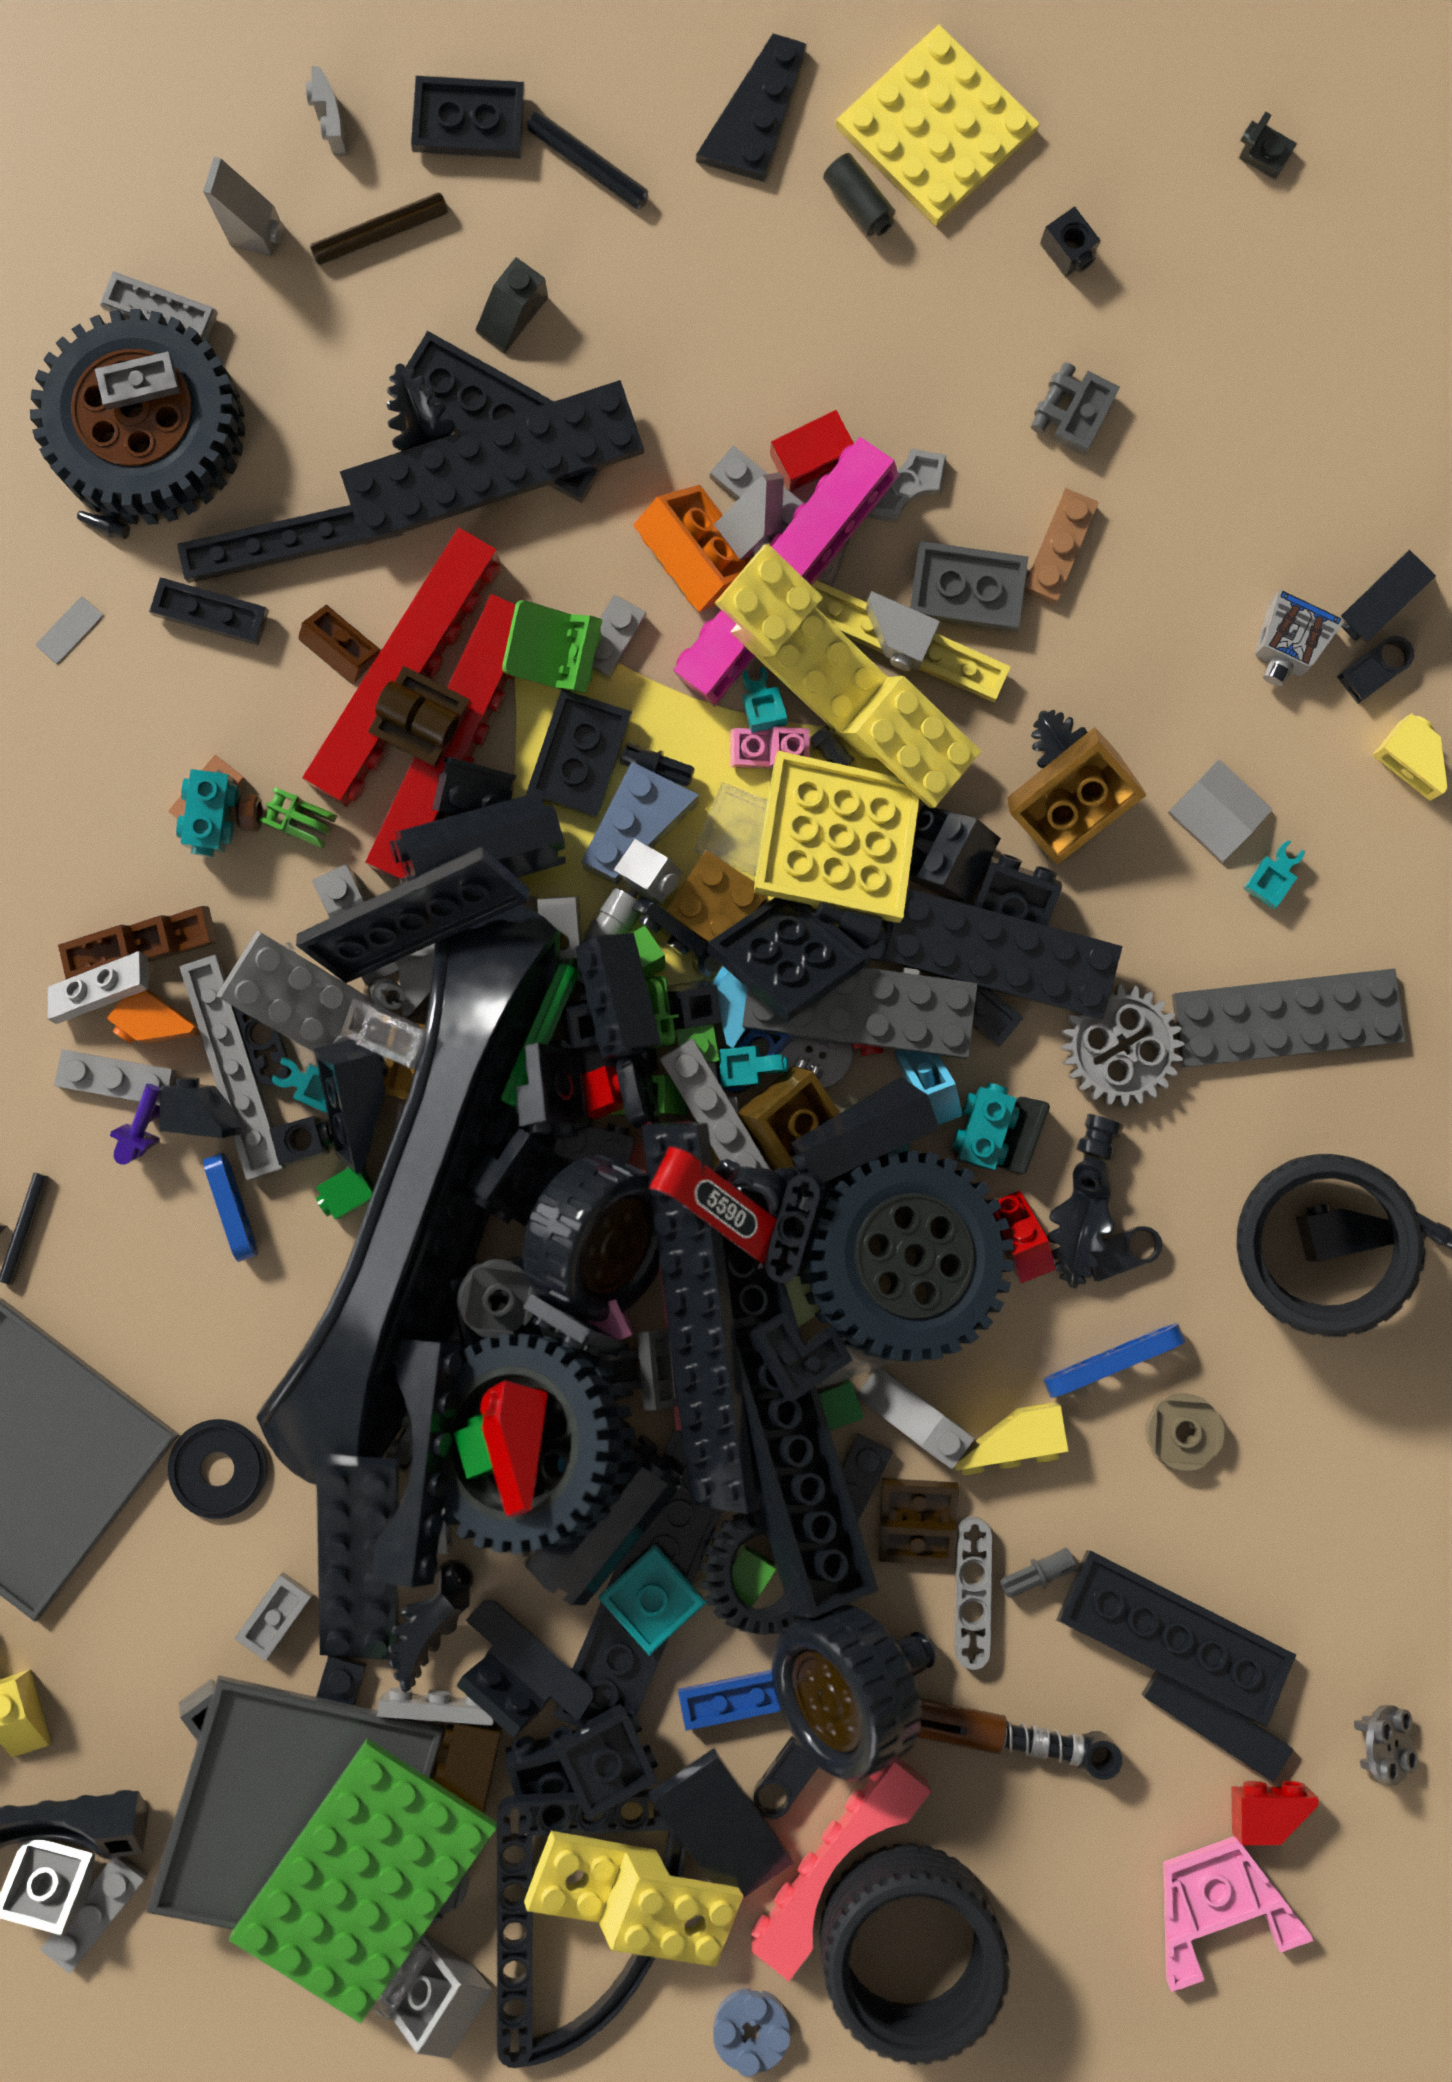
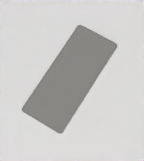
M80 597L37 642L36 646L57 664L103 615L84 597Z

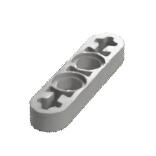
M968 1516L957 1525L954 1652L963 1667L977 1670L986 1665L991 1652L992 1533L990 1527L983 1519L976 1516ZM976 1524L978 1530L984 1532L983 1537H978L976 1540V1550L978 1553L984 1551V1557L974 1554L963 1556L964 1550L971 1552V1542L968 1537H964V1532L971 1531V1525ZM969 1563H979L983 1567V1577L977 1583H968L963 1578V1569ZM972 1601L980 1603L983 1607L981 1618L975 1622L966 1621L962 1616L963 1607ZM962 1628L971 1631L983 1629V1634L975 1632V1643L978 1648L982 1649V1652L975 1653L973 1660H969L967 1654L962 1652L963 1648H969L970 1635L968 1632L961 1633Z

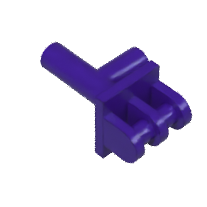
M146 1084L132 1125L126 1123L111 1131L110 1137L118 1140L113 1153L114 1160L118 1164L126 1165L143 1156L147 1149L160 1142L161 1138L146 1132L148 1123L160 1117V1107L155 1105L160 1093V1087Z

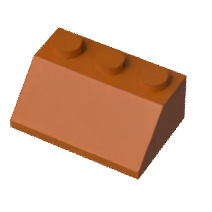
M700 484L657 496L633 524L641 535L644 544L653 551L662 563L666 573L674 579L684 592L687 601L698 612L717 606L715 602L753 558L739 559L714 524L723 514Z

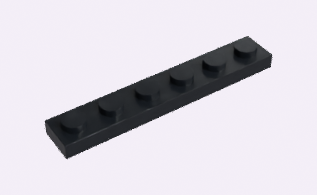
M347 505L178 543L177 547L184 579L187 583H192L364 544L352 507ZM400 533V534H397V535H394V536H391V537H388V538L401 536V535H403V533Z

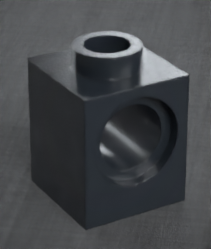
M1074 206L1045 227L1040 245L1061 273L1067 277L1075 270L1080 273L1092 265L1096 260L1095 254L1101 240ZM1065 242H1075L1079 248H1070Z
M311 1116L269 1128L279 1165L288 1166L330 1153L328 1145L332 1144L331 1132L327 1122L322 1123L320 1117ZM306 1129L311 1134L312 1142L306 1150L301 1151L296 1146L295 1138L301 1130Z

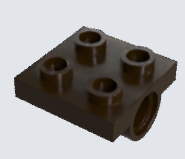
M403 666L396 681H390L382 690L375 708L377 716L368 732L385 743L437 769L472 702L451 689Z

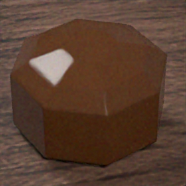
M242 794L236 806L237 824L244 831H258L262 825L259 822L260 817H263L262 799L258 795Z

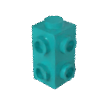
M190 769L189 778H184L181 798L186 801L184 815H179L176 835L181 838L180 844L191 848V855L213 858L214 851L225 853L226 844L232 843L234 823L229 822L231 807L237 806L239 786L234 785L235 779L229 774Z
M987 1083L986 1088L978 1087L974 1094L968 1093L962 1114L968 1115L963 1130L957 1129L951 1150L957 1151L954 1160L989 1171L995 1170L997 1164L1003 1165L1009 1144L1004 1143L1008 1128L1014 1129L1019 1115V1108L1014 1107L1017 1098L1008 1095V1088Z

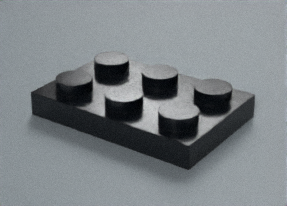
M416 76L411 135L412 151L416 153L521 159L525 100L524 82Z
M561 689L526 794L545 790L548 798H544L542 801L598 819L632 718V711Z

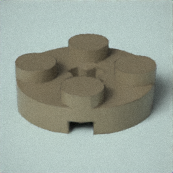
M1189 1393L1172 1394L1165 1399L1158 1400L1148 1416L1146 1423L1147 1442L1153 1455L1171 1468L1180 1471L1201 1469L1206 1466L1207 1462L1211 1461L1213 1456L1218 1455L1224 1443L1225 1430L1220 1415L1210 1403L1199 1396ZM1188 1421V1427L1194 1429V1436L1190 1435L1187 1437L1186 1442H1181L1180 1436L1175 1434L1176 1428L1181 1427L1182 1422Z

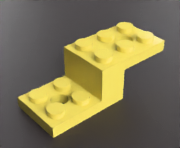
M551 1831L524 1904L527 1911L598 1922L611 1951L716 1967L742 1902L743 1894L738 1887L670 1876L656 1849ZM575 1871H584L579 1881L575 1883L566 1882L567 1877ZM696 1915L702 1916L699 1923L695 1926L684 1927L687 1920L692 1919Z

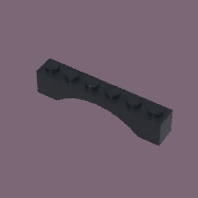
M400 1339L396 1380L404 1395L411 1418L413 1434L412 1467L401 1505L388 1527L376 1539L372 1581L409 1588L434 1584L439 1565L437 1553L439 1536L443 1529L442 1510L444 1494L448 1487L447 1467L449 1453L453 1444L451 1432L453 1415L457 1408L456 1389L458 1374L462 1366L460 1356L462 1344L424 1339Z
M120 1790L114 1794L102 1796L82 1795L76 1799L57 1802L44 1800L38 1804L19 1807L14 1805L2 1806L0 1808V1849L11 1844L29 1840L56 1839L84 1846L104 1859L143 1854L149 1810L139 1791Z

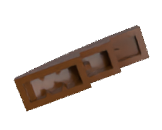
M199 906L171 916L160 915L132 925H117L59 944L58 948L65 978L69 979L138 951L148 956V962L218 942L210 908L208 906Z

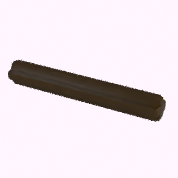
M437 192L313 242L310 245V249L317 264L322 265L448 213V207L443 195Z

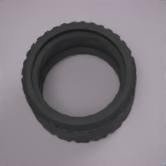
M1313 1154L1295 1158L1273 1169L1251 1191L1244 1203L1237 1226L1238 1261L1249 1290L1256 1300L1264 1306V1309L1277 1318V1320L1291 1325L1293 1329L1311 1335L1322 1334L1323 1337H1346L1347 1334L1355 1333L1357 1335L1370 1329L1372 1330L1378 1327V1324L1382 1321L1387 1322L1404 1307L1402 1304L1407 1299L1410 1300L1420 1282V1272L1424 1270L1426 1248L1424 1247V1240H1426L1421 1218L1417 1214V1208L1411 1198L1387 1173L1356 1158L1336 1154ZM1337 1179L1352 1182L1363 1187L1383 1207L1392 1226L1394 1247L1391 1263L1384 1277L1371 1291L1359 1299L1341 1305H1319L1305 1302L1291 1295L1275 1281L1268 1271L1262 1256L1261 1240L1263 1228L1271 1209L1283 1195L1299 1185L1314 1180Z
M909 1843L908 1845L893 1844V1847L890 1848L884 1846L878 1848V1851L865 1854V1858L859 1861L857 1859L853 1862L852 1866L841 1874L840 1881L834 1883L832 1891L825 1901L826 1909L822 1910L819 1934L828 1996L830 2001H832L833 2010L846 2030L850 2029L851 2036L857 2042L862 2043L864 2048L877 2052V2056L884 2059L886 2057L890 2058L893 2062L897 2063L902 2061L908 2062L909 2065H917V2063L923 2062L925 2065L933 2064V2061L938 2060L943 2062L948 2060L950 2056L962 2054L963 2050L967 2047L971 2048L974 2046L976 2040L980 2037L983 2038L988 2032L987 2028L990 2024H994L997 2019L996 2015L999 2010H1002L1004 2005L1003 1995H1007L1008 1980L1010 1978V1969L1007 1964L1010 1962L1007 1944L986 1891L977 1877H973L971 1870L960 1863L958 1859L953 1856L949 1858L946 1852L940 1849H932L931 1846L927 1845L917 1847V1844ZM925 1897L939 1900L955 1908L968 1920L973 1928L974 1942L971 1958L963 1975L953 1987L942 1995L923 2003L902 2004L888 2001L872 1993L858 1980L849 1965L852 1943L859 1928L876 1910L887 1903L901 1898Z

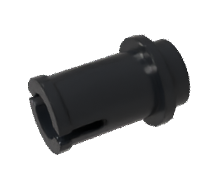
M827 725L810 738L813 743L811 748L813 750L817 748L828 762L848 766L855 760L834 735L836 730H830Z

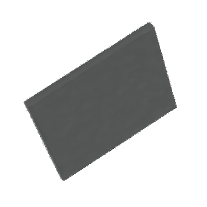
M0 1298V1596L36 1622L48 1609L180 1434L2 1298Z
M218 1675L147 1906V1913L233 1930L367 1738L431 1778L444 1734V1726L422 1720L377 1717V1710Z

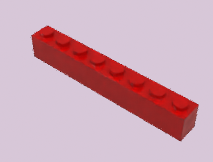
M457 528L302 776L308 785L346 808L351 800L353 802L358 800L366 785L363 782L370 769L376 770L385 756L383 749L387 743L368 732L377 716L375 708L382 690L390 681H396L403 666L427 678L428 676H435L442 665L443 657L441 655L448 644L453 646L462 632V626L460 625L467 614L472 615L476 611L482 598L479 594L486 583H493L500 571V559L495 548L463 529Z
M493 594L490 595L447 686L452 691L470 699L472 704L444 756L473 764L475 759L472 758V755L477 745L483 746L489 735L490 725H487L493 711L498 713L504 703L506 692H503L508 678L512 680L515 678L505 674L502 670L515 604ZM444 756L437 769L414 757L365 861L370 868L399 881L400 878L405 877L401 862L395 863L393 860L389 841L396 840V831L443 819L445 813L432 810L440 773H443L446 763L443 762Z

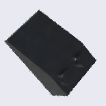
M354 1038L315 1048L314 1054L335 1155L355 1174L364 1171L385 1094L383 1077L388 1076L385 1059L381 1054L378 1055L372 1047H369L360 1039Z

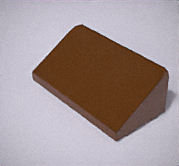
M327 604L302 622L298 636L300 642L351 684L359 680L381 652L380 648Z

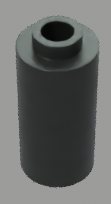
M851 153L841 155L826 169L823 180L867 236L874 234L881 236L894 224L892 218L896 210Z

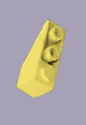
M1051 1402L1015 1409L970 1444L954 1466L955 1471L961 1470L962 1475H972L984 1472V1466L999 1463L1000 1469L1021 1466L1022 1459L1036 1457L1037 1462L1058 1460V1453L1069 1452L1061 1406Z

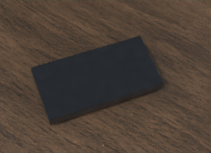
M715 1748L648 1792L654 1806L711 1883L738 1887L744 1898L794 1864L786 1847Z

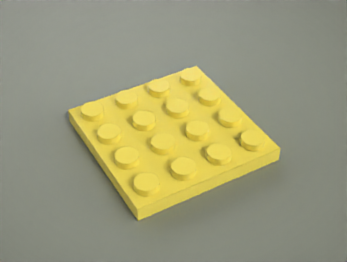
M939 24L836 119V128L935 226L1033 136L1040 124Z
M777 751L753 893L814 906L825 902L841 910L847 909L881 916L882 920L900 923L904 916L919 797L897 776Z

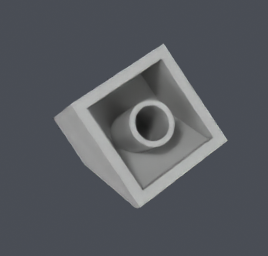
M423 1934L379 2001L417 2054L450 2058L489 1997L492 1989L471 1963L430 1936Z

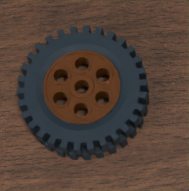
M130 309V320H126L120 310L109 312L111 322L105 324L100 315L91 317L89 319L94 328L86 332L80 323L73 327L71 330L77 339L69 343L62 336L56 342V345L62 351L59 357L48 352L43 359L51 369L50 372L47 373L39 369L37 371L35 380L43 388V391L32 389L30 399L38 409H30V420L37 427V429L32 431L35 440L42 447L39 450L43 458L79 500L84 501L91 509L98 513L102 510L106 516L119 519L121 515L127 523L138 525L139 515H141L148 525L159 524L157 513H162L167 521L171 522L178 520L175 509L182 507L188 515L196 512L197 509L192 501L200 497L205 504H208L214 498L208 489L214 485L222 491L227 484L221 474L222 471L225 470L234 474L238 466L231 453L239 456L242 455L244 446L238 436H245L246 426L240 418L245 417L243 406L238 399L240 395L219 356L216 355L207 340L203 341L199 333L190 326L186 330L182 322L172 316L167 323L162 313L151 311L148 321L141 309ZM159 353H170L173 358L181 393L107 410L103 404L99 407H93L95 401L101 398L95 369ZM142 407L141 412L137 416L128 417L134 408ZM178 418L172 427L164 428V424L168 419ZM114 432V436L110 441L101 442L105 434ZM150 442V446L146 451L136 453L140 444Z

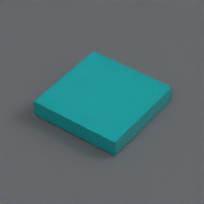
M656 1543L598 1595L599 1600L649 1656L707 1603L706 1599Z

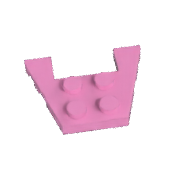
M1235 1836L1163 1862L1166 1981L1171 1992L1204 1981L1191 1944L1192 1940L1265 1914L1275 1945L1280 1953L1313 1941L1311 1934Z

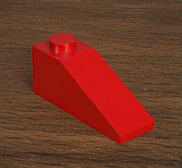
M503 1381L488 1389L482 1399L481 1413L484 1415L482 1431L505 1514L508 1517L514 1518L531 1511L548 1392Z

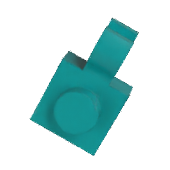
M757 1046L719 1049L721 1087L723 1088L762 1085L761 1074L788 1073V1057H783L782 1054L760 1057L759 1047Z

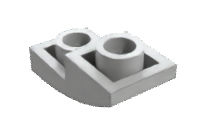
M312 66V82H306L308 105L314 106L318 120H321L322 139L328 140L333 155H347L345 128L332 88L319 66Z

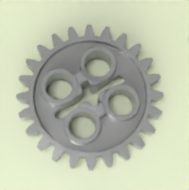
M1118 985L1115 988L1114 996L1110 993L1104 1019L1100 1020L1082 1014L1079 1017L1070 1015L1066 1018L1074 1027L1073 1029H1065L1061 1032L1063 1036L1070 1039V1043L1060 1046V1050L1070 1052L1071 1055L1062 1064L1074 1065L1075 1070L1068 1076L1069 1079L1077 1077L1083 1079L1078 1088L1080 1091L1092 1087V1100H1096L1103 1093L1105 1094V1105H1112L1115 1098L1118 1097L1121 1107L1128 1106L1130 1096L1136 1105L1143 1103V1092L1149 1098L1157 1097L1154 1086L1156 1085L1162 1089L1168 1088L1169 1084L1164 1076L1173 1077L1178 1074L1170 1065L1171 1063L1183 1060L1181 1056L1174 1053V1049L1183 1046L1184 1042L1173 1039V1035L1182 1029L1179 1026L1170 1027L1168 1023L1175 1016L1174 1012L1166 1015L1161 1013L1166 1003L1164 1000L1155 1005L1151 1004L1152 992H1148L1142 998H1139L1137 986L1132 987L1128 995H1126L1123 985ZM1122 1011H1128L1134 1015L1135 1026L1132 1030H1127L1120 1024L1119 1016ZM1145 1027L1150 1029L1147 1035L1126 1046L1125 1051L1113 1054L1098 1065L1094 1064L1093 1060L1096 1057L1117 1046L1119 1041L1133 1036ZM1091 1030L1099 1031L1104 1037V1045L1100 1050L1094 1049L1089 1045L1088 1034ZM1143 1042L1151 1044L1155 1049V1057L1151 1062L1145 1061L1139 1053ZM1112 1061L1120 1063L1124 1069V1076L1119 1082L1109 1077L1108 1067Z

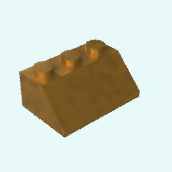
M1094 727L1007 798L1009 813L1055 864L1059 865L1147 796V794L1119 753L1099 730Z

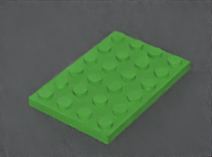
M367 1738L233 1929L229 1941L361 2024L497 1829V1822Z

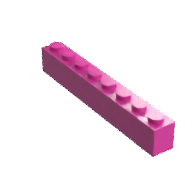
M859 437L853 445H849L843 450L836 467L830 474H826L820 479L813 496L806 504L803 503L796 509L792 522L783 533H778L772 539L770 546L812 586L899 477L895 461L862 437ZM722 610L714 619H710L704 624L697 641L691 648L685 649L680 654L676 667L673 669L685 685L714 707L755 657L730 633L737 624Z

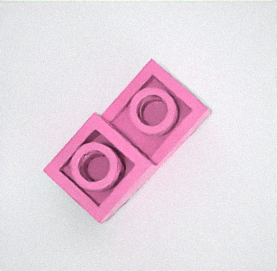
M773 727L770 730L751 733L750 729L733 728L730 731V767L773 768L777 751L809 757V729Z

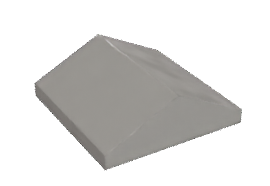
M1218 759L1172 807L1168 814L1222 863L1254 832L1273 809Z
M44 1840L21 1842L0 1893V1919L64 1936L88 1898L95 1854Z

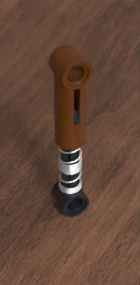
M920 1698L921 1727L918 1738L999 1755L1005 1747L1009 1748L1010 1753L1012 1749L1024 1751L1026 1756L1029 1755L1033 1758L1045 1760L1048 1756L1059 1759L1060 1763L1062 1760H1067L1069 1765H1075L1078 1769L1086 1770L1092 1777L1099 1780H1108L1115 1777L1122 1767V1754L1119 1748L1106 1733L1101 1731H1091L1082 1735L1071 1733L1069 1736L1060 1735L1058 1730L1050 1733L1048 1728L1032 1725L1029 1729L1024 1723L1019 1726L1011 1725L1006 1720L1005 1715ZM1107 1748L1108 1755L1102 1762L1095 1763L1091 1761L1092 1754L1096 1749Z

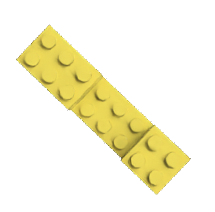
M769 544L763 545L715 602L737 624L730 633L828 726L835 729L836 733L862 758H878L928 807L935 808L982 751L905 676L888 677L816 607L823 597Z

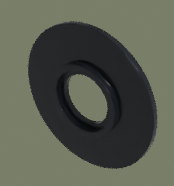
M227 1419L206 1420L189 1428L175 1443L168 1461V1479L176 1499L190 1512L208 1519L228 1518L247 1509L260 1495L267 1476L266 1455L258 1438L245 1426ZM213 1452L225 1453L234 1464L232 1478L221 1486L209 1484L201 1473V1464L204 1458Z

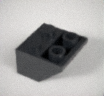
M923 805L916 820L908 880L940 896L968 904L1001 838L977 818Z

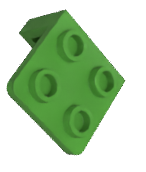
M526 600L518 601L515 605L504 655L503 672L507 675L557 689L586 693L593 677L592 665L596 648L601 641L600 629L603 619L590 615L569 614Z

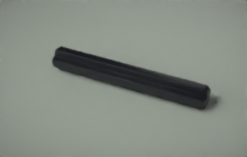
M534 111L528 118L526 123L528 131L631 206L641 209L647 202L649 192L645 187L540 111Z

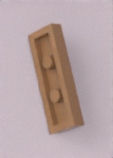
M1065 488L1025 582L1024 592L1056 605L1099 504L1098 501Z

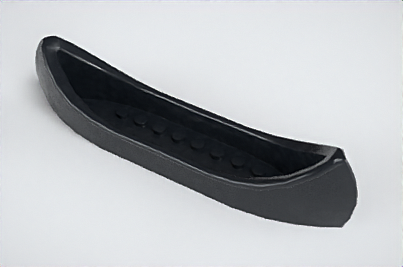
M522 904L434 944L429 1006L419 1058L407 1100L347 1265L325 1312L304 1348L256 1416L262 1433L277 1458L293 1474L308 1483L317 1485L316 1462L319 1454L382 1458L401 1430V1423L408 1411L404 1395L396 1380L400 1339H424L444 1342L455 1312L446 1278L467 1272L472 1266L491 1214L490 1210L487 1211L469 1199L473 1191L467 1188L466 1185L487 1154L497 1160L500 1158L485 1141L506 1106V1103L501 1100V1094L560 960V931L547 918Z

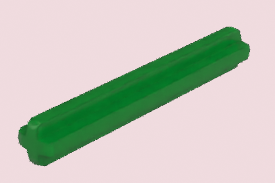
M560 963L557 966L501 1094V1100L510 1106L516 1107V1087L529 1085L528 1075L525 1070V1046L536 1043L549 1044L578 978L579 971L570 965Z

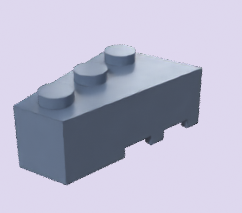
M631 762L581 861L583 868L618 885L623 879L614 869L634 839L653 848L699 804V794Z

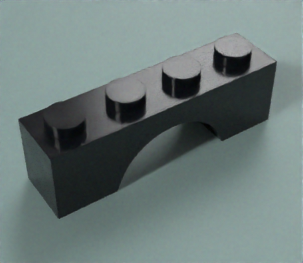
M703 979L667 986L671 1015L679 1014V1017L673 1018L674 1028L686 1029L721 1022L717 985ZM587 1000L566 1003L561 1014L565 1041L573 1048L598 1044Z

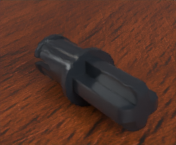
M631 742L626 743L620 758V764L630 766L631 762L636 763L683 786L690 785L694 776L695 768L693 766L664 756V751L659 750L657 753Z

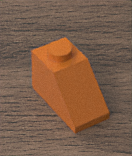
M149 989L121 999L107 1017L110 1022L116 1025L113 1032L130 1044L135 1040L149 1044L200 1035L197 1024Z

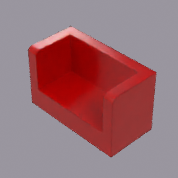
M834 410L772 440L770 456L778 472L783 476L787 490L792 492L831 473L838 464L843 450L847 446L853 445L854 442L837 410Z

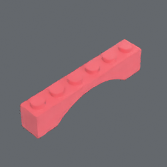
M901 1759L869 1776L870 1780L863 1790L856 1789L851 1794L845 1804V1809L847 1810L839 1822L833 1820L827 1826L821 1837L823 1841L815 1854L812 1851L807 1853L798 1867L800 1874L791 1885L785 1883L774 1899L775 1907L768 1916L762 1914L753 1925L750 1932L752 1935V1952L786 1980H791L813 1950V1924L816 1906L824 1885L835 1867L850 1850L869 1836L889 1827L908 1823L931 1793L928 1780Z

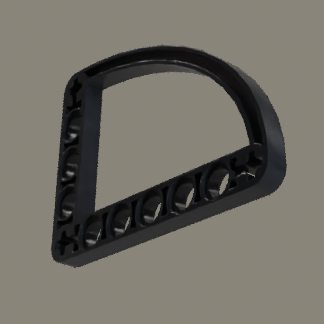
M644 1789L603 1812V1815L597 1821H587L583 1818L582 1808L574 1792L507 1796L499 1804L497 1810L498 2059L503 2065L509 2068L538 2065L559 2058L583 2045L599 2033L623 2009L653 1964L655 1957L632 1954L624 1969L609 1989L589 2009L561 2028L532 2038V1912L527 1911L524 1900L532 1882L533 1836H549L551 1831L576 1835L668 1830L664 1866L670 1876L682 1877L686 1848L655 1806L653 1810L654 1818H649L650 1813L647 1802L652 1801L648 1792L653 1789ZM637 1802L642 1807L640 1816L632 1820L624 1818L620 1812L626 1803ZM557 1805L563 1808L565 1811L563 1819L557 1823L547 1822L543 1818V1812L547 1807ZM514 1808L519 1809V1814L522 1815L518 1819L519 1834H511V1819L508 1816L511 1813V1809ZM510 1846H520L525 1850L526 1855L522 1861L510 1863L504 1858V1852ZM519 1884L523 1886L526 1890L524 1897L515 1902L506 1899L503 1893L509 1885ZM514 1922L522 1924L526 1929L525 1934L516 1940L509 1939L504 1934L505 1927ZM512 1961H519L524 1964L526 1970L520 1977L511 1978L504 1973L506 1964ZM517 1999L522 2001L526 2008L520 2015L510 2016L503 2009L505 2004L510 2000ZM511 2029H518L519 2048L517 2052H511Z

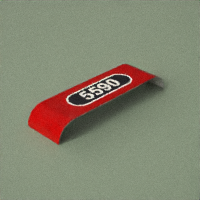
M669 1147L649 1188L662 1191L675 1198L758 1260L760 1264L757 1269H761L767 1257L777 1219L706 1165L704 1166L703 1178L700 1160L686 1151Z

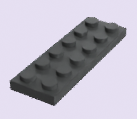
M864 967L788 1022L782 1019L747 988L742 1028L967 1059L969 1058L977 983Z
M1395 968L1172 994L1175 1025L1182 1029L1177 1033V1040L1184 1042L1183 1046L1178 1047L1179 1055L1183 1058L1180 1061L1181 1068L1406 1042Z

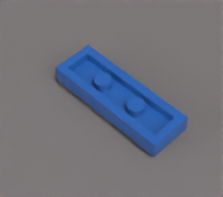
M771 1670L678 1689L685 1731L781 1711L773 1687Z

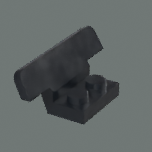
M483 1601L465 1620L489 1641L492 1646L485 1657L461 1677L456 1686L513 1738L539 1715L551 1698L577 1721L585 1715L595 1698L593 1686L497 1601Z

